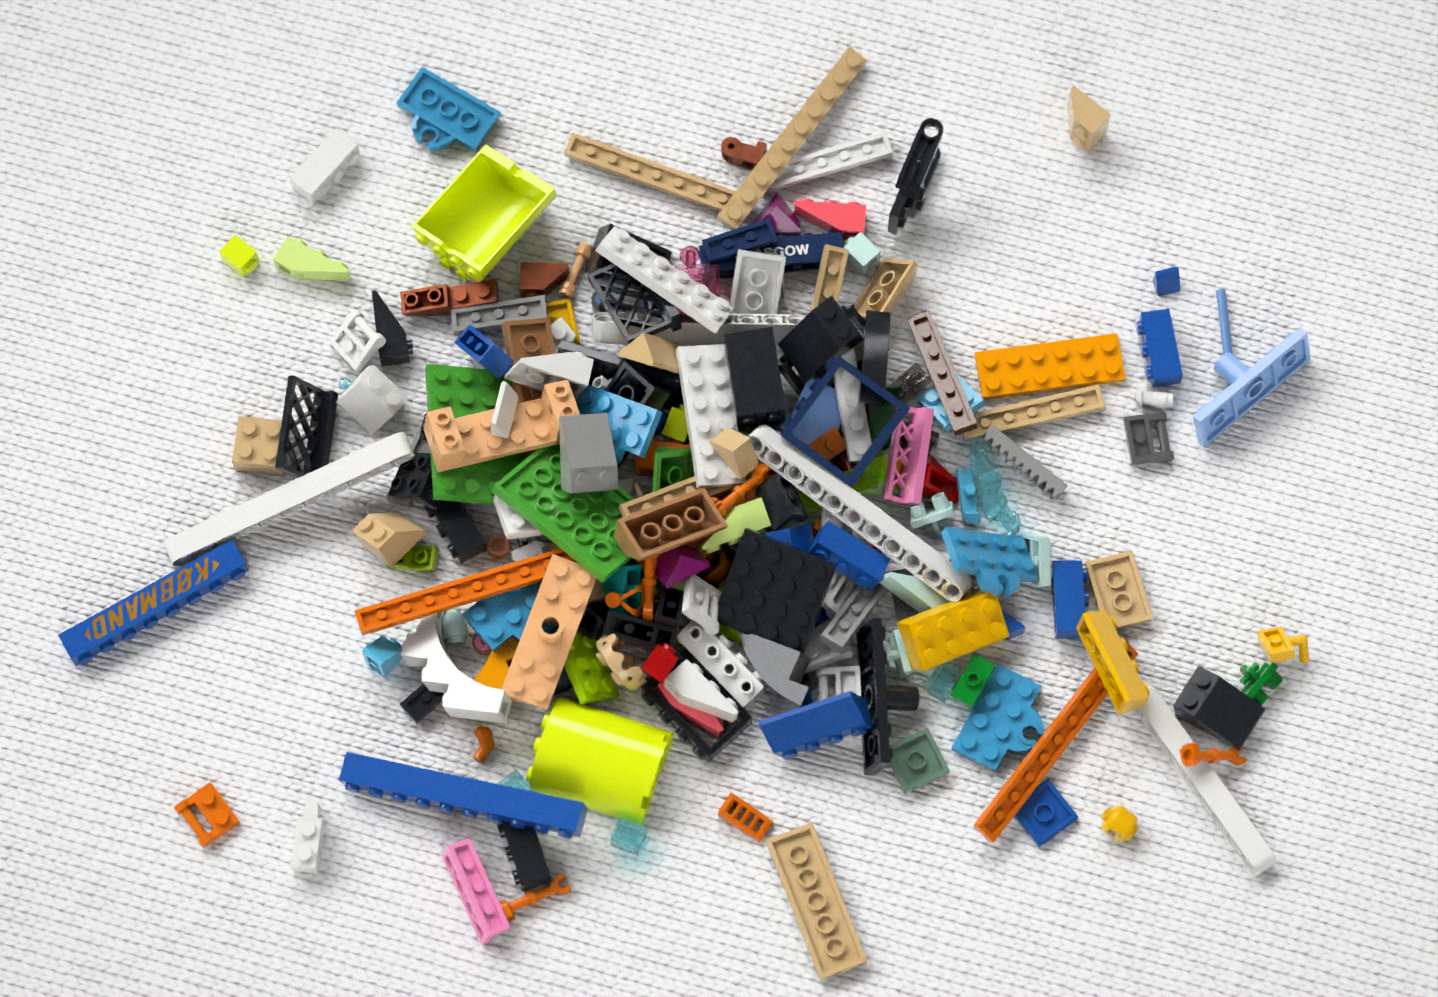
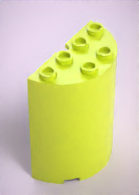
M485 145L411 227L417 234L415 236L416 241L424 247L427 246L439 258L438 262L442 267L447 270L453 269L463 281L469 279L474 282H481L555 200L557 193L553 186L526 169L524 171L521 170L515 162Z
M562 696L554 698L550 715L545 714L542 721V737H537L534 743L535 760L533 767L530 766L526 776V781L530 782L529 789L546 795L584 802L589 809L643 826L659 775L662 772L674 737V732L587 704H580V702Z

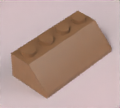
M701 488L618 519L614 538L626 556L642 561L724 530L728 525L705 488Z

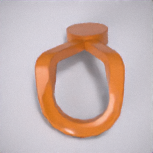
M639 584L636 588L623 595L615 591L610 592L605 597V603L610 608H616L620 605L632 615L639 617L643 614L644 585ZM641 590V602L638 609H633L623 601V599Z

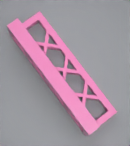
M910 407V410L907 412L911 414L910 424L906 427L902 419L892 433L883 500L905 506L921 504L934 409L928 407ZM903 435L907 440V448L902 450L899 444L900 437ZM899 459L904 464L903 472L900 474L896 469V462ZM895 483H898L901 489L900 497L892 496Z
M468 838L447 846L442 858L481 945L488 944L493 936L507 932L511 927L471 839Z

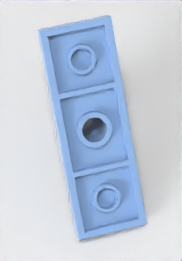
M1300 327L1294 333H1290L1280 345L1272 348L1251 369L1229 352L1223 354L1216 361L1214 371L1227 381L1230 386L1223 392L1217 393L1210 403L1205 407L1199 408L1193 416L1198 443L1205 448L1311 359L1308 334Z

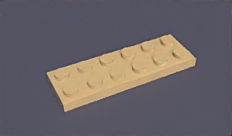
M813 822L766 839L770 855L819 980H824L866 964L865 953Z

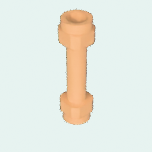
M580 242L574 254L577 257L566 281L561 282L558 294L560 296L571 299L577 289L575 283L585 260H588L593 248L591 245Z

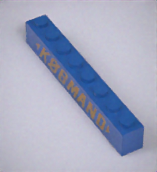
M231 539L60 633L58 636L74 665H85L93 659V656L100 652H109L120 641H128L134 638L140 630L156 626L159 623L158 620L166 616L176 615L180 612V608L188 604L198 603L202 596L209 592L215 593L221 590L224 584L231 580L237 581L241 579L249 569Z

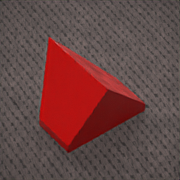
M928 452L922 498L932 499L933 495L944 492L949 502L952 501L953 504L958 503L959 493L956 477L952 476Z

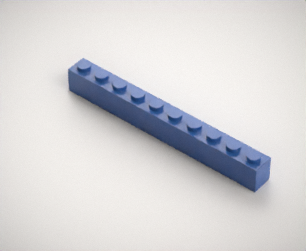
M346 752L338 779L345 786V790L350 792L368 791L369 795L377 798L387 795L391 796L392 800L400 803H406V800L414 801L415 805L423 808H429L430 805H433L446 813H453L456 810L463 812L462 815L466 817L477 818V815L484 816L487 821L498 824L501 823V820L510 822L511 826L520 829L530 826L534 827V831L543 834L553 831L557 832L558 836L566 839H572L573 836L581 838L588 812L584 802Z

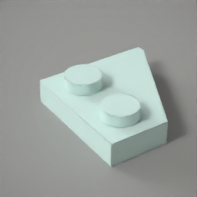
M1021 532V537L1024 540H1028L1029 554L1038 578L1032 584L1041 587L1051 586V578L1053 576V570L1050 565L1052 544L1049 537L1033 532Z

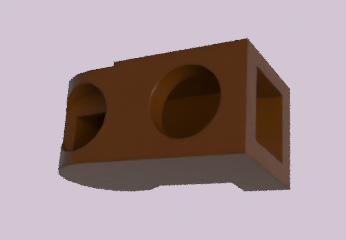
M720 546L721 549L714 551L706 558L710 567L695 574L716 589L719 583L728 576L736 555L723 546Z

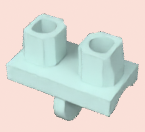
M944 492L931 497L934 505L932 508L925 509L922 500L919 505H910V519L913 529L924 526L925 532L934 529L936 535L941 534V527L949 524L947 518L955 515L953 502L948 501Z
M893 630V635L888 638L889 644L883 645L884 651L887 653L888 668H896L899 680L906 679L910 673L918 670L911 668L900 630Z

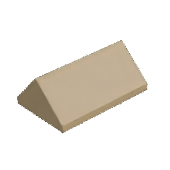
M883 258L854 304L855 309L864 320L866 310L888 312L891 317L916 277L917 263L910 260Z
M642 333L624 347L618 356L679 373L676 348L687 345Z

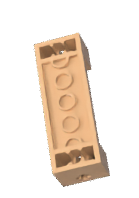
M567 379L545 384L542 397L539 399L518 403L508 438L494 436L490 433L495 409L454 418L451 406L427 412L424 433L437 471L442 472L560 444L559 416L580 415Z

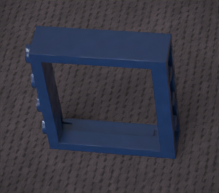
M838 356L837 359L831 357L823 368L827 373L822 379L817 377L809 387L813 391L807 399L802 397L795 407L798 412L792 419L788 416L780 429L783 430V433L780 436L852 488L910 410V407L844 358ZM840 366L898 408L849 475L791 434Z

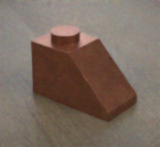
M521 262L520 297L548 296L561 282L567 279L569 263Z

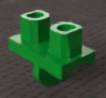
M1256 662L1251 667L1242 665L1240 672L1243 674V677L1239 681L1245 686L1241 692L1262 706L1268 699V695L1261 690L1262 686L1266 684L1270 689H1275L1283 681L1276 671L1279 666L1274 662L1270 664L1263 663L1261 667Z

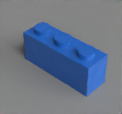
M1170 309L1141 312L1139 321H1136V331L1138 336H1142L1143 343L1140 344L1142 358H1146L1147 366H1145L1146 380L1151 381L1152 388L1180 384L1183 373Z
M470 324L454 342L498 379L511 369V365L514 362L510 356Z
M827 521L817 532L808 553L837 564V573L846 576L857 583L858 586L868 591H871L880 582L890 561V558L830 521Z
M1082 560L1052 561L1053 576L1051 581L1055 639L1080 638L1076 627L1082 614L1085 613V606H1089L1088 591L1084 592V583H1087V568H1083Z

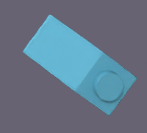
M383 635L362 650L366 665L385 679L403 658L401 656V644L391 637L388 640Z

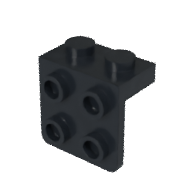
M414 452L415 456L411 460L399 466L396 476L391 483L389 495L393 498L417 499L430 509L439 510L443 500H433L431 454Z

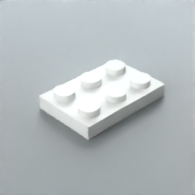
M738 249L729 305L734 309L730 314H777L786 261L785 256Z

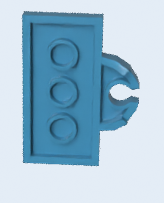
M423 66L396 102L398 108L414 116L412 132L419 145L423 143L425 134L432 133L436 136L426 146L427 150L430 151L444 150L456 141L476 153L501 117L500 111Z
M588 385L576 399L580 415L607 413L617 465L622 461L625 451L645 458L663 412Z
M945 527L941 532L955 572L975 575L977 584L982 592L987 590L998 597L1004 588L1003 594L1006 598L1019 588L1020 581L1033 583L1038 578L1023 537Z
M542 582L480 600L462 614V618L493 652H496L512 638L519 642ZM546 625L547 634H553L555 626Z
M998 664L953 744L952 751L995 773L1007 752L1015 755H1026L1035 746L1037 741L1024 738V731L1032 729L1040 737L1044 734L1043 720L1039 713L1032 708L1042 686Z

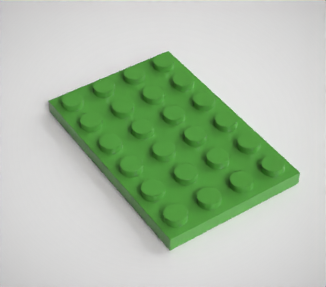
M427 364L425 367L428 412L451 406L454 418L492 410L496 406L501 382H507L513 389L512 381L504 379L505 375L498 379L486 369ZM430 450L433 500L495 505L493 501L495 494L492 492L493 485L526 459L525 452L438 472Z
M560 444L537 449L493 485L492 492L602 583L631 559L622 551L614 538L617 520L623 518L618 507L623 503L634 500V498L620 486H618V490L569 493L561 490Z

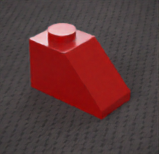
M666 643L663 646L657 644L641 666V669L663 683L679 659L675 656L677 651Z

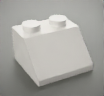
M372 365L363 370L336 403L372 435L395 415L409 397L376 366Z

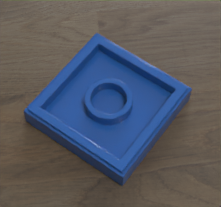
M1048 778L1035 788L1014 816L1038 848L1042 847L1079 818Z

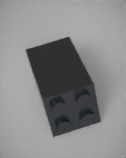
M768 327L725 333L724 345L738 432L752 433L759 425H767L773 430L780 428L786 419V407L773 328Z

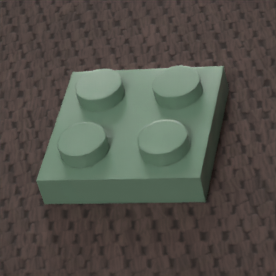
M928 727L889 745L893 750L890 766L904 794L950 773Z

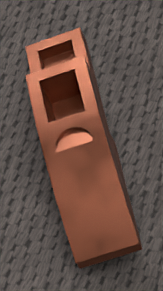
M496 279L450 287L447 284L400 292L403 316L451 315V309L499 302L498 282Z

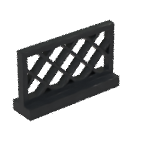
M615 264L587 274L589 282L627 344L631 343L642 333L655 335L669 328L673 332L682 329L680 313L676 306L631 275L618 274L621 268ZM601 277L610 278L608 285L600 284L596 280ZM615 279L626 282L624 289L613 287ZM631 283L641 285L640 292L628 290ZM609 292L620 294L618 302L607 299ZM625 296L637 298L634 305L623 303ZM641 300L652 302L650 309L638 307ZM619 309L631 311L629 317L618 316ZM635 313L647 315L645 321L633 320ZM652 316L662 318L663 320L662 323L657 325L649 323ZM629 326L641 328L640 332L631 336L628 333Z
M294 375L288 376L275 464L276 469L295 478H300L329 464L337 409L336 401L338 400L339 393L333 390L324 391ZM296 385L299 387V390L301 392L300 397H297L296 395ZM312 393L314 394L313 402L310 398V395ZM303 400L308 409V411L305 413L303 412V409L300 404V402ZM293 407L298 416V418L295 421L292 416ZM308 416H311L310 426L306 419ZM299 423H301L305 432L302 436L297 428ZM290 430L295 439L293 443L290 442L288 437ZM306 438L308 439L307 448L305 447L303 442ZM298 446L301 457L298 459L293 449ZM287 453L292 463L289 466L284 464ZM304 461V469L302 471L300 463Z

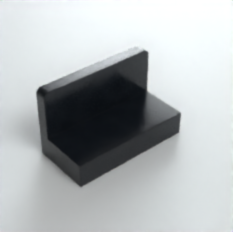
M774 474L755 491L757 497L763 500L773 530H779L789 520L803 522L809 517L794 485L781 475Z

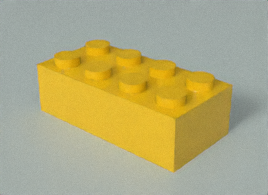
M981 589L964 595L957 602L949 601L897 622L911 668L920 671H926L1009 637L998 597L987 590L982 592Z

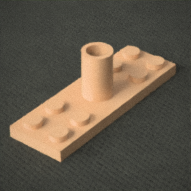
M552 554L501 689L510 698L545 711L548 710L597 579L579 563ZM546 625H554L557 630L554 634H547L542 628Z

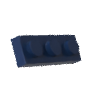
M770 218L703 239L702 246L709 264H713L737 256L738 249L753 251L777 243L778 239Z

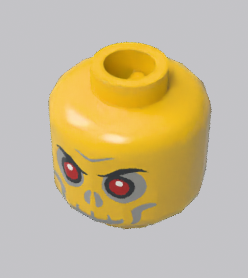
M1117 805L1114 808L1109 806L1101 816V819L1104 820L1101 826L1102 830L1117 842L1129 841L1139 828L1137 816L1123 805Z

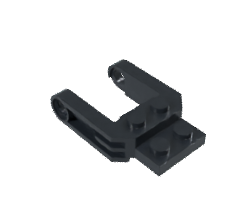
M928 118L921 123L895 185L899 192L889 213L888 232L897 235L899 228L904 229L908 216L914 218L918 211L921 212L926 200L924 197L940 161L939 144L943 137V125L937 119ZM932 126L938 130V134L934 137H929L925 134L924 130Z

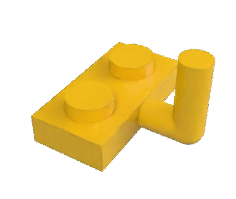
M1282 626L1258 631V640L1271 663H1282L1289 659H1294L1295 651L1293 646L1297 645L1299 661L1301 663L1309 662L1308 638L1306 635L1287 637Z

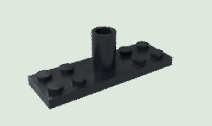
M561 340L558 353L581 352L588 358L594 359L588 385L592 386L594 379L599 376H603L607 380L613 378L623 362L626 361L655 379L671 393L663 404L664 408L671 410L672 407L679 408L680 404L684 405L679 374L648 366L624 357L621 358L604 353L597 349L580 346L574 342Z
M872 618L856 634L861 697L867 701L873 728L866 730V733L862 735L864 775L874 776L892 761L893 750L889 747L891 724L888 723L887 710L916 711L919 705V690L916 686L886 685L885 664L887 662V653L883 647L886 632L885 628L882 627L881 618Z

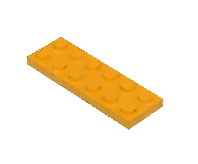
M1118 333L975 352L974 355L983 400L1123 382L1126 379Z

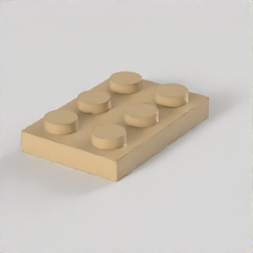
M1132 550L1085 562L1084 566L1087 568L1088 579L1098 611L1106 610L1108 615L1115 619L1117 624L1116 630L1153 620Z

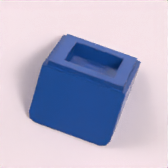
M1177 266L1155 272L1153 284L1158 296L1180 291V275Z
M1002 610L1009 637L1005 639L1009 640L1024 634L1025 626Z

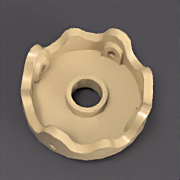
M615 634L604 635L596 642V647L599 651L596 653L597 658L604 666L608 665L613 671L610 675L619 686L622 684L632 691L637 689L647 681L645 678L648 676V673L639 666H634L635 660L632 655L624 656L622 653H619L625 641L619 640Z

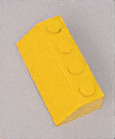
M1106 610L1083 613L1076 630L1118 715L1120 716L1146 705L1150 695L1149 688L1144 681L1141 682L1138 676V666L1133 659L1130 660L1127 654L1128 647L1125 640L1118 636L1115 619L1109 616Z

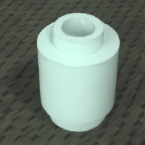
M459 609L448 610L447 614L442 616L443 637L448 647L464 646L468 639L467 622L462 618L463 613Z

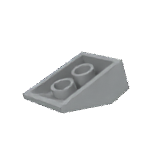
M607 413L559 416L561 490L569 493L618 490L617 462Z

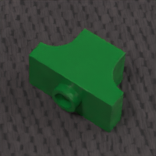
M973 654L953 689L950 698L972 709L987 685L996 665Z

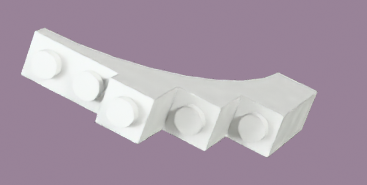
M444 611L421 618L416 626L417 634L407 633L406 640L401 645V656L409 666L424 667L421 674L422 682L429 691L444 693L442 704L450 717L506 723L512 702L504 690L487 687L471 680L454 666L447 652L443 637L442 616Z

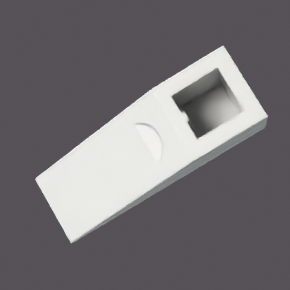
M686 659L666 677L664 687L680 704L730 722H734L737 719L739 712L737 705L730 698L726 699L720 693V688L712 680L708 681L703 676V671L697 664H691Z

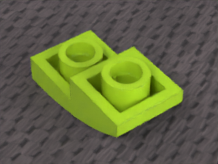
M413 546L393 567L385 562L384 566L410 571L436 572L439 548L436 546Z

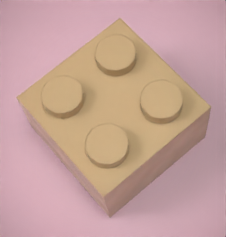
M239 416L232 456V464L235 471L283 476L284 472L275 468L282 420Z

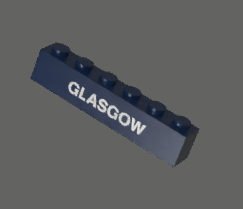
M828 230L822 234L801 233L793 237L778 235L777 243L753 250L752 252L785 256L784 273L819 270L823 249L826 244L843 248L842 232ZM699 245L702 281L734 277L737 256L709 264L703 246Z

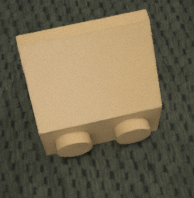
M1073 86L1070 90L1067 105L1070 139H1072L1073 144L1077 148L1084 149L1089 153L1107 133L1111 114L1077 87Z
M398 512L368 514L352 530L366 550L391 567L426 534L425 530Z

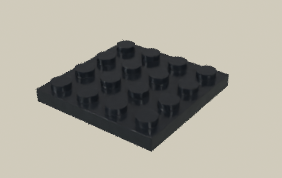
M745 528L718 601L717 621L746 635L752 633L804 654L837 564L750 528Z

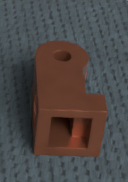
M727 137L721 143V154L724 161L750 170L755 168L767 152V143L758 141L756 146L741 143L735 137Z

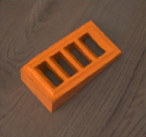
M733 793L729 794L718 811L719 818L759 843L773 824V820ZM735 804L737 807L732 815L728 814L732 805ZM743 809L746 812L741 820L738 821L736 818ZM750 815H753L754 819L750 823L749 827H747L745 823L747 822ZM761 820L763 824L756 833L753 829L758 821Z

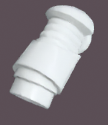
M1142 383L1137 385V391L1134 394L1137 403L1141 407L1142 405H1149L1162 410L1173 408V393L1149 392V384Z

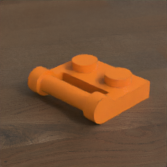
M211 782L187 799L180 801L174 807L177 814L183 816L199 838L198 842L202 848L207 847L240 823ZM196 805L214 830L207 833L190 808Z

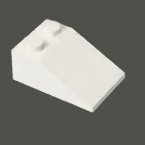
M581 352L521 358L505 374L504 379L542 392L545 384L568 379L573 396L576 398L589 384L594 359L588 358Z

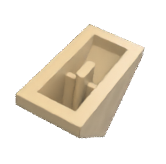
M729 427L709 441L739 480L759 465L751 438Z

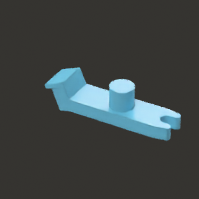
M959 467L956 469V479L962 520L966 521V524L980 523V513L977 512L975 500L976 487L973 485L970 467L965 468V474L962 473V468Z

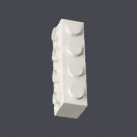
M692 620L676 636V639L694 655L743 708H749L769 688L757 671L753 672L747 666L750 663L749 660L742 653L736 654L730 648L733 644L723 634L720 637L717 634L709 635L704 631L702 625Z

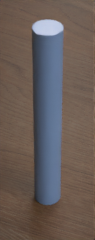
M1218 289L1216 290L1223 354L1229 352L1233 355L1226 290Z

